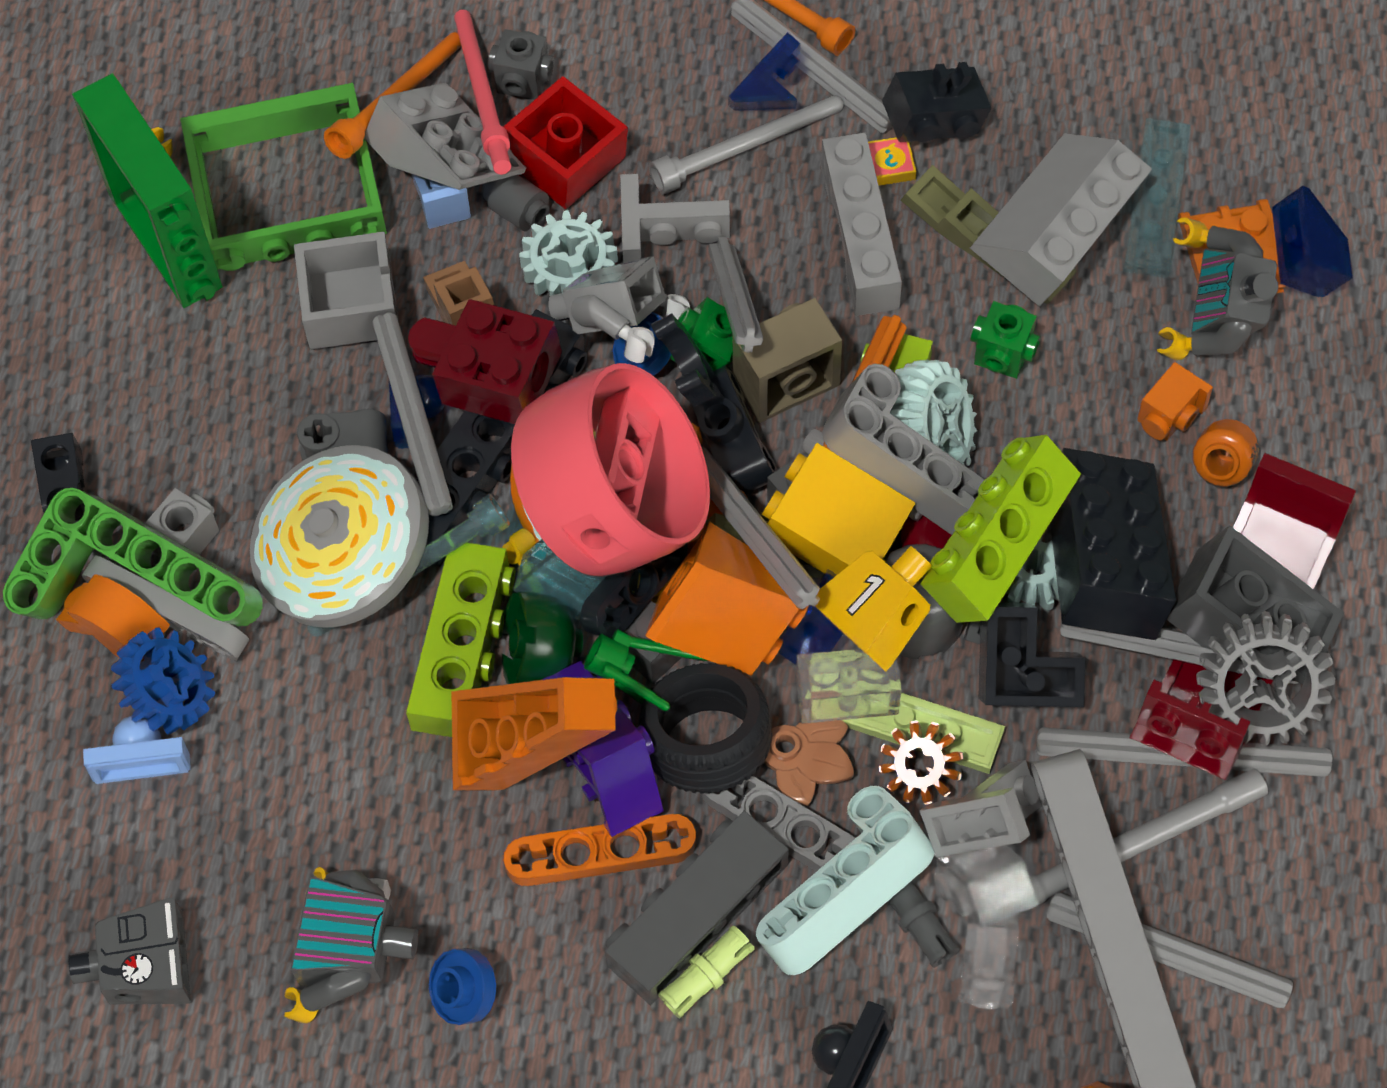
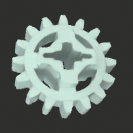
M568 210L563 212L562 220L556 221L550 214L546 215L547 225L545 227L534 223L531 226L532 237H523V252L519 253L524 280L526 283H534L535 294L538 296L547 290L550 296L563 293V289L582 274L614 266L618 262L617 246H614L613 233L611 231H603V221L598 219L590 225L588 224L587 213L582 212L578 219L575 220L571 219Z

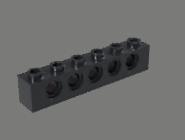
M535 309L532 316L555 322L562 349V354L546 386L545 393L567 382L570 376L577 377L586 364L587 353L585 352L583 334L575 333L572 326ZM464 411L439 446L437 453L453 508L449 513L439 516H431L428 513V537L422 558L440 567L446 558L450 540L464 542L466 536L465 529L473 517L479 519L483 516L490 503V493L497 482L504 483L511 475V442L515 424ZM490 436L501 437L500 439L493 442L484 441L487 437ZM466 471L477 472L468 478L459 477L460 474Z

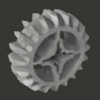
M1264 610L1260 616V624L1253 625L1251 617L1248 614H1243L1241 616L1243 628L1236 631L1232 624L1225 622L1223 630L1227 639L1224 641L1219 637L1211 636L1208 643L1214 653H1201L1199 657L1200 665L1206 669L1196 674L1197 684L1205 687L1199 692L1201 704H1204V701L1212 704L1209 713L1237 725L1241 717L1251 721L1243 740L1245 744L1251 740L1254 733H1258L1260 743L1265 747L1270 742V734L1278 733L1282 743L1287 744L1289 741V729L1295 727L1298 733L1306 735L1308 728L1304 719L1307 717L1314 721H1321L1323 715L1316 704L1326 705L1331 703V694L1325 688L1335 684L1334 674L1326 670L1333 664L1332 658L1329 653L1321 652L1324 643L1320 636L1308 638L1310 628L1306 623L1302 622L1292 629L1290 615L1283 614L1277 624L1274 625L1270 612ZM1271 645L1283 647L1289 651L1286 652L1282 649L1277 653L1266 655L1260 653L1255 647ZM1240 657L1245 671L1239 679L1234 681L1236 686L1226 693L1224 690L1226 674L1232 663ZM1254 665L1261 674L1264 673L1267 677L1274 678L1273 681L1277 692L1262 679L1257 680ZM1305 665L1304 683L1298 694L1291 700L1286 691L1287 684L1297 676L1295 671ZM1258 703H1266L1275 709L1255 711L1247 708Z

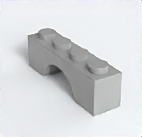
M866 132L822 139L821 170L829 205L834 206L838 218L844 250L846 279L854 314L859 316L900 309L902 281Z

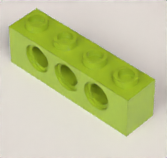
M1047 434L1016 438L1003 449L1002 459L992 475L981 483L975 501L969 510L956 521L954 533L945 547L938 551L930 562L932 566L920 584L956 623L989 620L1081 475Z
M450 540L406 711L411 731L452 737L451 691L481 688L482 681L490 682L495 663V654L489 653L492 639H500L503 633L505 610H500L503 595L511 596L515 583L516 571L515 568L509 567L507 550L505 548ZM473 593L485 595L483 599L477 602H467L464 600ZM465 635L475 638L471 643L463 646L453 643L458 637ZM457 678L464 681L456 689H445L442 687L450 679Z

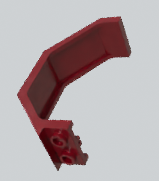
M1264 453L1233 528L1314 589L1348 513L1356 490ZM1173 660L1163 681L1153 680L1146 694L1137 723L1129 738L1226 780L1245 744L1243 740L1251 721L1241 717L1237 725L1209 713L1212 704L1205 701L1204 704H1201L1199 692L1205 687L1198 685L1196 680V674L1206 669L1201 665ZM1227 672L1224 684L1226 693L1236 686L1234 681L1243 674ZM1257 677V680L1262 679L1266 684L1272 685L1273 680ZM1263 703L1255 704L1247 709L1260 711Z

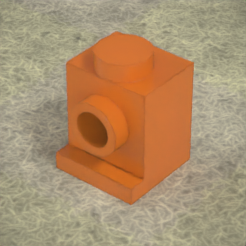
M1174 362L1142 399L1137 421L1141 423L1144 431L1152 438L1168 441L1177 429L1185 432L1194 422L1198 413L1203 414L1207 409L1213 386Z

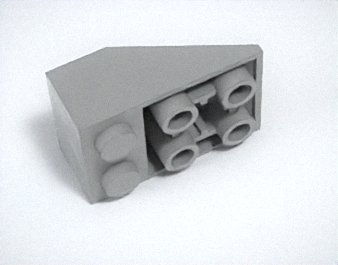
M446 82L381 96L365 132L364 139L390 167L458 190L522 174L526 170V167L509 149L508 155L511 170L503 175L494 172L491 158L483 149L481 141L483 127L480 117L466 105L457 92Z

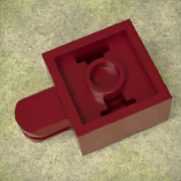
M468 299L456 325L425 317L412 326L408 335L414 360L420 364L435 367L432 375L442 404L512 424L516 423L520 413L527 405L544 393L562 354L554 321Z

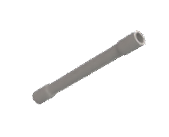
M1253 768L1216 786L1211 792L1113 838L1120 861L1123 862L1221 814L1231 813L1268 795V788L1263 776L1257 769ZM1058 864L1040 874L1027 876L992 893L993 903L1004 921L1009 920L1044 903L1047 898L1055 893L1069 888L1062 865Z

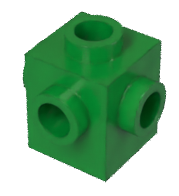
M707 297L694 310L689 307L686 308L678 318V321L685 326L713 370L715 371L726 364H730L733 361V334L725 307Z
M993 301L987 317L978 316L971 334L970 341L977 343L974 364L1017 379L1024 361L1032 362L1039 346L1041 336L1034 334L1037 316L1028 313L1017 305H1004Z

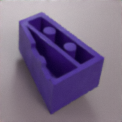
M579 661L542 680L562 677H602L598 675L593 677L584 668L582 662ZM617 700L615 731L563 758L567 767L574 765L588 782L582 786V791L588 801L599 798L605 820L604 826L611 837L664 811L649 757L650 754L654 753L652 740L643 726L636 728L633 725L631 716L621 700Z

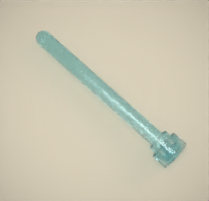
M491 494L486 495L473 504L474 510L467 514V520L426 545L423 556L412 577L478 535L485 537L488 534L494 537L508 528L510 522L496 499ZM307 625L308 632L314 637L322 636L334 628Z

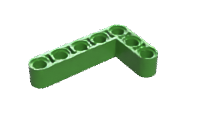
M65 488L59 491L51 500L3 589L4 603L11 612L35 619L51 618L61 609L93 549H96L213 619L236 626H248L257 620L263 608L262 597L254 586L106 500L75 488ZM81 503H84V515L76 522L75 511ZM122 525V538L114 545L112 541L113 532L117 526ZM60 544V558L55 564H53V550L57 545ZM160 546L162 552L160 562L152 568L150 557L152 552ZM199 569L200 582L195 589L190 590V575L193 571ZM36 586L38 596L34 604L30 606L29 594ZM238 591L240 595L239 606L234 612L229 613L227 608L228 599L234 592Z

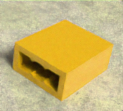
M816 443L808 457L798 453L784 476L792 483L785 494L778 490L775 491L761 515L769 519L767 524L793 555L833 579L867 551H873L883 560L913 509L915 502L819 443Z

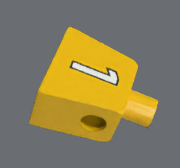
M912 546L891 567L876 553L867 551L820 588L817 594L820 600L815 607L886 672L930 611V604L913 586L927 573L932 565Z

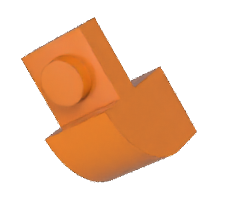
M94 574L88 583H83L67 596L64 602L65 608L56 619L65 629L71 632L93 635L118 658L117 651L140 632L144 631L148 634L153 629L160 628L164 635L170 626L162 616L136 594L117 582Z

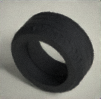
M700 663L684 666V668L676 669V671L670 672L669 675H665L662 677V680H659L651 688V691L655 692L656 695L670 703L668 711H663L644 699L640 711L639 725L645 728L654 746V753L649 755L654 772L664 782L669 783L670 786H675L677 789H683L686 792H700V794L708 792V794L712 792L717 793L721 790L726 791L728 788H734L737 784H742L744 780L750 779V776H753L761 768V765L764 764L772 742L768 704L759 685L753 678L741 670L717 663ZM723 711L733 714L743 721L741 726L732 735L713 744L689 745L669 736L671 730L681 720L698 712Z

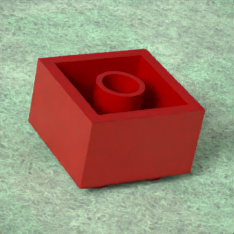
M564 76L503 126L507 131L510 141L509 149L526 167L525 172L521 175L546 192L551 199L565 210L626 157L628 126Z

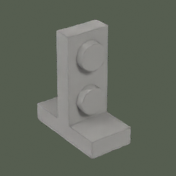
M620 174L623 263L642 259L641 242L651 241L657 245H668L675 240L696 239L701 243H714L718 241V237L730 238L729 200L640 204L638 174Z
M1026 760L1007 764L965 796L930 803L922 808L920 813L937 858L1021 843L1030 836L1025 818L1040 808L1041 803L1034 778L1030 774Z

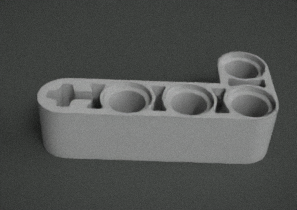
M882 364L868 365L841 394L822 431L823 440L833 453L914 501L915 505L913 508L952 535L955 531L954 525L956 521L969 510L978 496V488L984 479L891 415L890 411L901 390L900 381L889 367Z

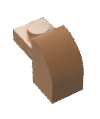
M465 261L423 277L426 290L445 323L457 324L468 299L494 305L493 297L476 266L469 269Z

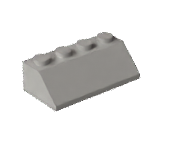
M1064 133L972 244L970 249L1040 307L1066 279L1152 168L1119 140Z

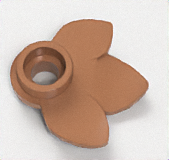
M813 715L806 717L795 727L779 725L772 728V742L768 756L765 759V764L770 769L776 771L777 787L781 793L801 805L808 806L815 793V784H836L853 778L854 769L847 753L838 745L848 730V725L845 722L832 716ZM787 741L793 744L794 749L788 753H783L776 746L780 742Z

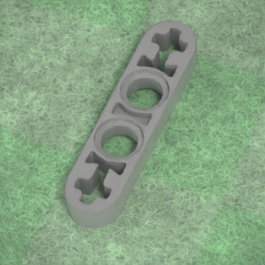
M95 555L81 575L87 583L94 574L117 582L150 605L170 624V628L178 632L186 630L187 637L231 660L237 661L249 642V638L233 625L213 619L166 590L100 556Z
M750 776V779L744 780L742 784H737L736 787L732 788L733 791L741 796L744 795L746 787L751 789L745 795L740 809L735 807L737 805V796L728 790L721 791L719 795L713 792L701 794L703 800L710 807L733 821L743 811H746L751 816L750 808L756 802L768 801L774 804L778 810L777 816L769 822H757L789 849L788 855L816 872L835 856L827 851L824 860L818 858L824 852L828 838L835 840L832 843V851L837 854L855 839L854 836L754 776ZM809 826L818 832L820 838L814 846L802 848L793 842L791 838L792 832L798 827Z

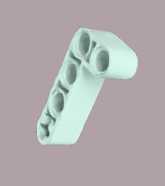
M869 786L863 788L851 798L847 807V813L861 834L759 922L756 929V937L759 943L781 971L787 975L801 974L811 968L932 862L934 851L930 840L911 813L884 788Z

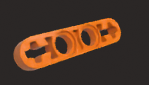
M667 814L650 817L613 837L610 836L604 824L524 836L513 840L507 846L503 862L508 877L514 883L521 886H533L680 863L693 854L696 848V830L693 823L687 817L680 814ZM670 829H677L679 836H688L681 839V847L677 849H671L669 841L654 842L655 853L647 854V838L644 832L652 831L653 841L666 839ZM631 836L638 841L639 849L631 857L620 858L611 851V845L618 837ZM573 843H581L590 851L588 860L578 866L569 865L562 859L564 849ZM553 846V857L557 868L549 869L548 859L533 862L532 870L525 872L520 864H513V862L520 861L521 853L524 851H530L534 859L546 858L548 856L545 847Z

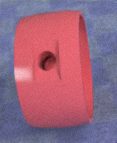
M626 363L612 364L590 370L546 391L527 405L517 418L512 434L511 460L520 499L530 521L542 540L557 557L571 568L583 574L596 577L630 571L676 551L694 539L702 530L707 519L710 504L709 476L702 447L681 405L671 392L647 371Z

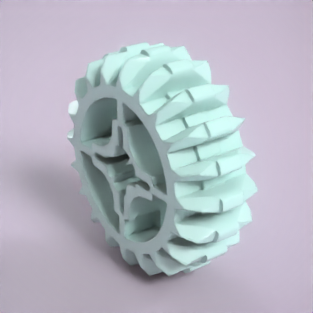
M917 360L913 363L905 364L904 368L896 369L895 374L900 381L901 390L890 414L964 466H969L971 463L969 452L974 451L976 448L973 436L974 433L978 432L974 427V417L977 413L973 412L971 405L974 397L967 393V380L960 378L958 368H952L948 362H939V360Z

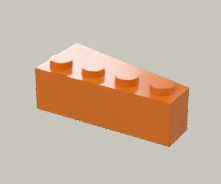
M562 677L451 691L453 790L506 789L615 731L617 700L615 697L614 679Z

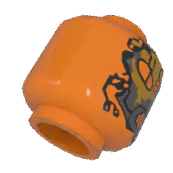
M1223 419L1213 422L1204 429L1193 448V463L1196 471L1205 481L1216 486L1227 487L1240 483L1248 476L1258 458L1259 444L1256 435L1248 425L1238 420Z

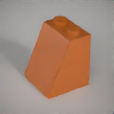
M709 522L660 593L645 636L660 644L719 665L735 667V669H739L743 673L752 676L761 662L767 665L772 662L783 643V640L779 638L787 626L793 629L798 626L809 605L804 609L797 608L748 545Z

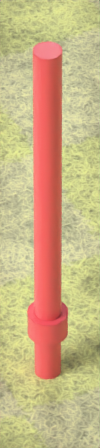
M459 10L455 13L454 20L483 127L481 132L483 149L491 158L494 172L503 175L511 170L508 155L510 141L506 129L499 122L471 14L467 10Z

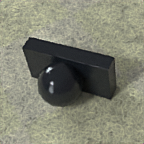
M867 1001L854 1031L845 1025L833 1024L821 1029L815 1036L812 1046L813 1060L819 1069L828 1075H832L827 1088H866L893 1030L884 1006Z

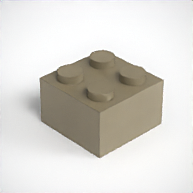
M816 298L802 304H791L785 307L778 315L761 323L759 322L763 343L762 345L753 346L752 352H743L741 345L736 344L733 337V374L742 388L746 403L759 423L840 386L842 339Z

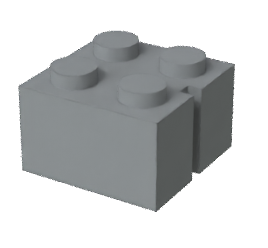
M385 232L294 244L302 323L310 350L377 340L373 319L377 315H384L388 312L394 313L398 319L391 260Z

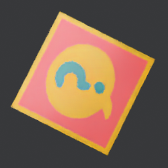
M897 137L868 142L879 186L916 180V168L909 141L898 142Z

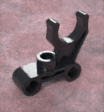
M673 313L652 323L653 332L668 348L683 375L675 380L679 392L691 403L699 428L706 438L714 459L746 495L766 485L767 477L776 472L777 468L758 436L744 404V393L732 370L727 365H724L714 371L685 326L676 319ZM730 417L728 424L724 428L717 430L720 422Z

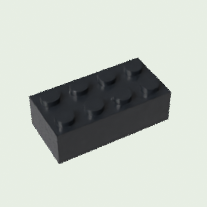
M1063 448L1062 453L1081 475L1050 522L1062 625L1156 640L1176 602L1155 466L1153 463L1142 462L1136 459H1125L1098 454L1092 451Z

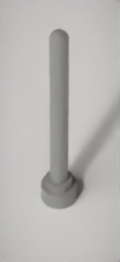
M834 95L682 159H679L677 156L672 158L667 155L649 162L651 178L661 195H665L679 189L680 183L686 181L687 175L836 114L843 109L844 102L841 97Z

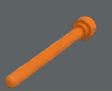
M764 0L817 33L816 38L820 41L821 47L835 56H839L854 38L855 26L840 17H827L825 19L796 0Z
M452 32L353 119H338L326 129L324 141L328 149L335 156L342 159H348L363 145L365 131L379 98L385 95L413 90L461 47L458 33Z

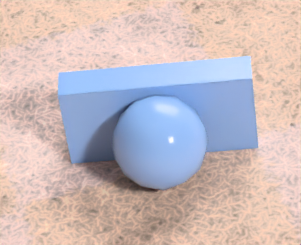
M132 716L122 719L115 727L112 746L83 749L84 766L95 784L188 773V770H191L190 753L183 738L161 739L159 728L154 732L150 730L148 719L144 717L136 723L131 720Z

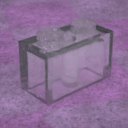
M861 649L797 655L796 686L801 724L899 714L902 690L897 658L885 672Z
M1006 845L937 858L934 854L939 872L934 874V880L941 897L945 902L951 900L962 917L969 916L982 929L1038 905L1024 860Z

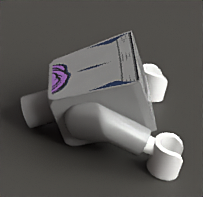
M654 256L586 272L563 289V293L551 295L549 298L551 317L559 321L570 319L573 331L577 334L604 331L616 340L620 337L626 340L624 356L635 363H642L645 355L648 357L652 356L655 338L653 332L647 328H631L630 326L638 325L659 305L664 307L662 317L673 313L677 320L686 308H690L689 301L684 296L676 294L666 295L664 293Z

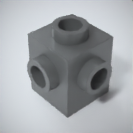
M504 29L499 46H492L488 61L489 71L494 72L497 93L535 100L541 95L544 82L550 81L554 67V57L548 55L547 38L529 31L518 32Z

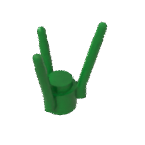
M617 629L612 638L604 634H600L586 657L584 668L602 678L614 679V686L641 705L645 699L661 710L668 711L670 709L669 702L628 676L635 661V655L629 653V647L688 659L708 660L653 640L631 636Z

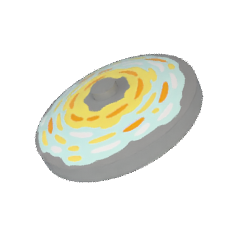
M346 445L327 449L310 456L293 467L280 479L266 497L252 530L250 563L255 582L264 597L289 618L313 627H338L355 623L386 606L411 579L426 546L429 515L418 481L391 455L376 448L360 445Z

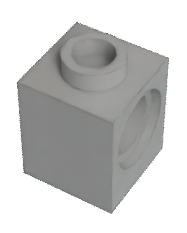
M176 488L173 489L145 522V524L199 555L219 532L213 515L215 512L214 508L201 496L192 494L189 497ZM182 524H192L184 531H174ZM159 546L152 553L161 558L162 552Z

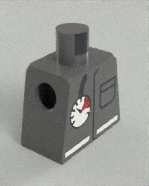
M175 897L166 898L98 921L95 924L96 950L69 954V972L72 983L78 984L99 980L100 991L109 1004L191 1003L183 912Z

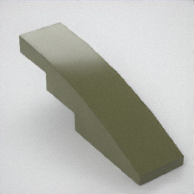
M932 165L907 191L901 201L950 242L1000 274L970 249L972 244L999 212L972 188L965 194ZM1075 269L1070 272L1060 286L1044 301L1045 304L1048 305L1076 274L1077 271Z

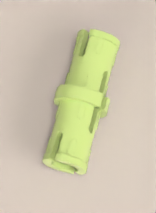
M730 927L701 956L698 953L689 960L691 965L674 982L658 994L659 998L680 1019L710 989L717 990L724 983L722 978L749 953L755 950L754 946L748 943L749 939L737 927Z

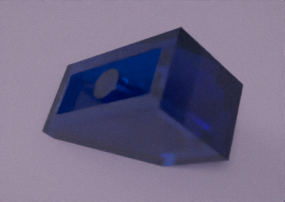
M1302 185L1272 207L1280 284L1316 297H1325L1353 278L1348 238L1310 188Z

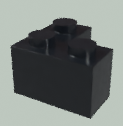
M1000 602L989 620L981 621L978 699L985 705L1084 707L1086 658L1077 652L1036 651L1038 608L1031 603Z

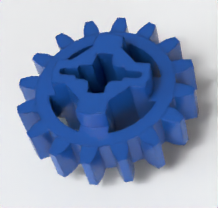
M155 628L148 634L144 631L140 632L117 651L120 659L111 666V670L121 676V678L111 684L112 689L123 691L125 695L118 703L119 706L123 708L131 705L135 710L131 719L133 722L136 723L144 717L148 719L150 730L154 732L163 725L166 734H172L179 728L184 731L199 721L198 718L206 714L210 709L206 702L215 696V691L206 686V683L214 678V673L203 671L201 667L207 660V657L205 655L195 657L192 653L195 643L190 640L184 645L180 644L178 632L175 630L165 637L160 628Z

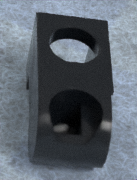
M73 433L31 440L43 513H45L51 500L59 491L65 488H75L84 491L82 449ZM54 448H62V450L48 452ZM81 503L75 511L76 522L84 515V503Z

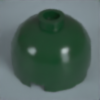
M518 591V593H513L510 596L505 610L502 635H509V653L511 656L509 658L502 654L503 676L506 683L514 684L542 680L571 666L573 657L581 655L583 633L580 628H575L574 618L567 606L553 596L538 592Z

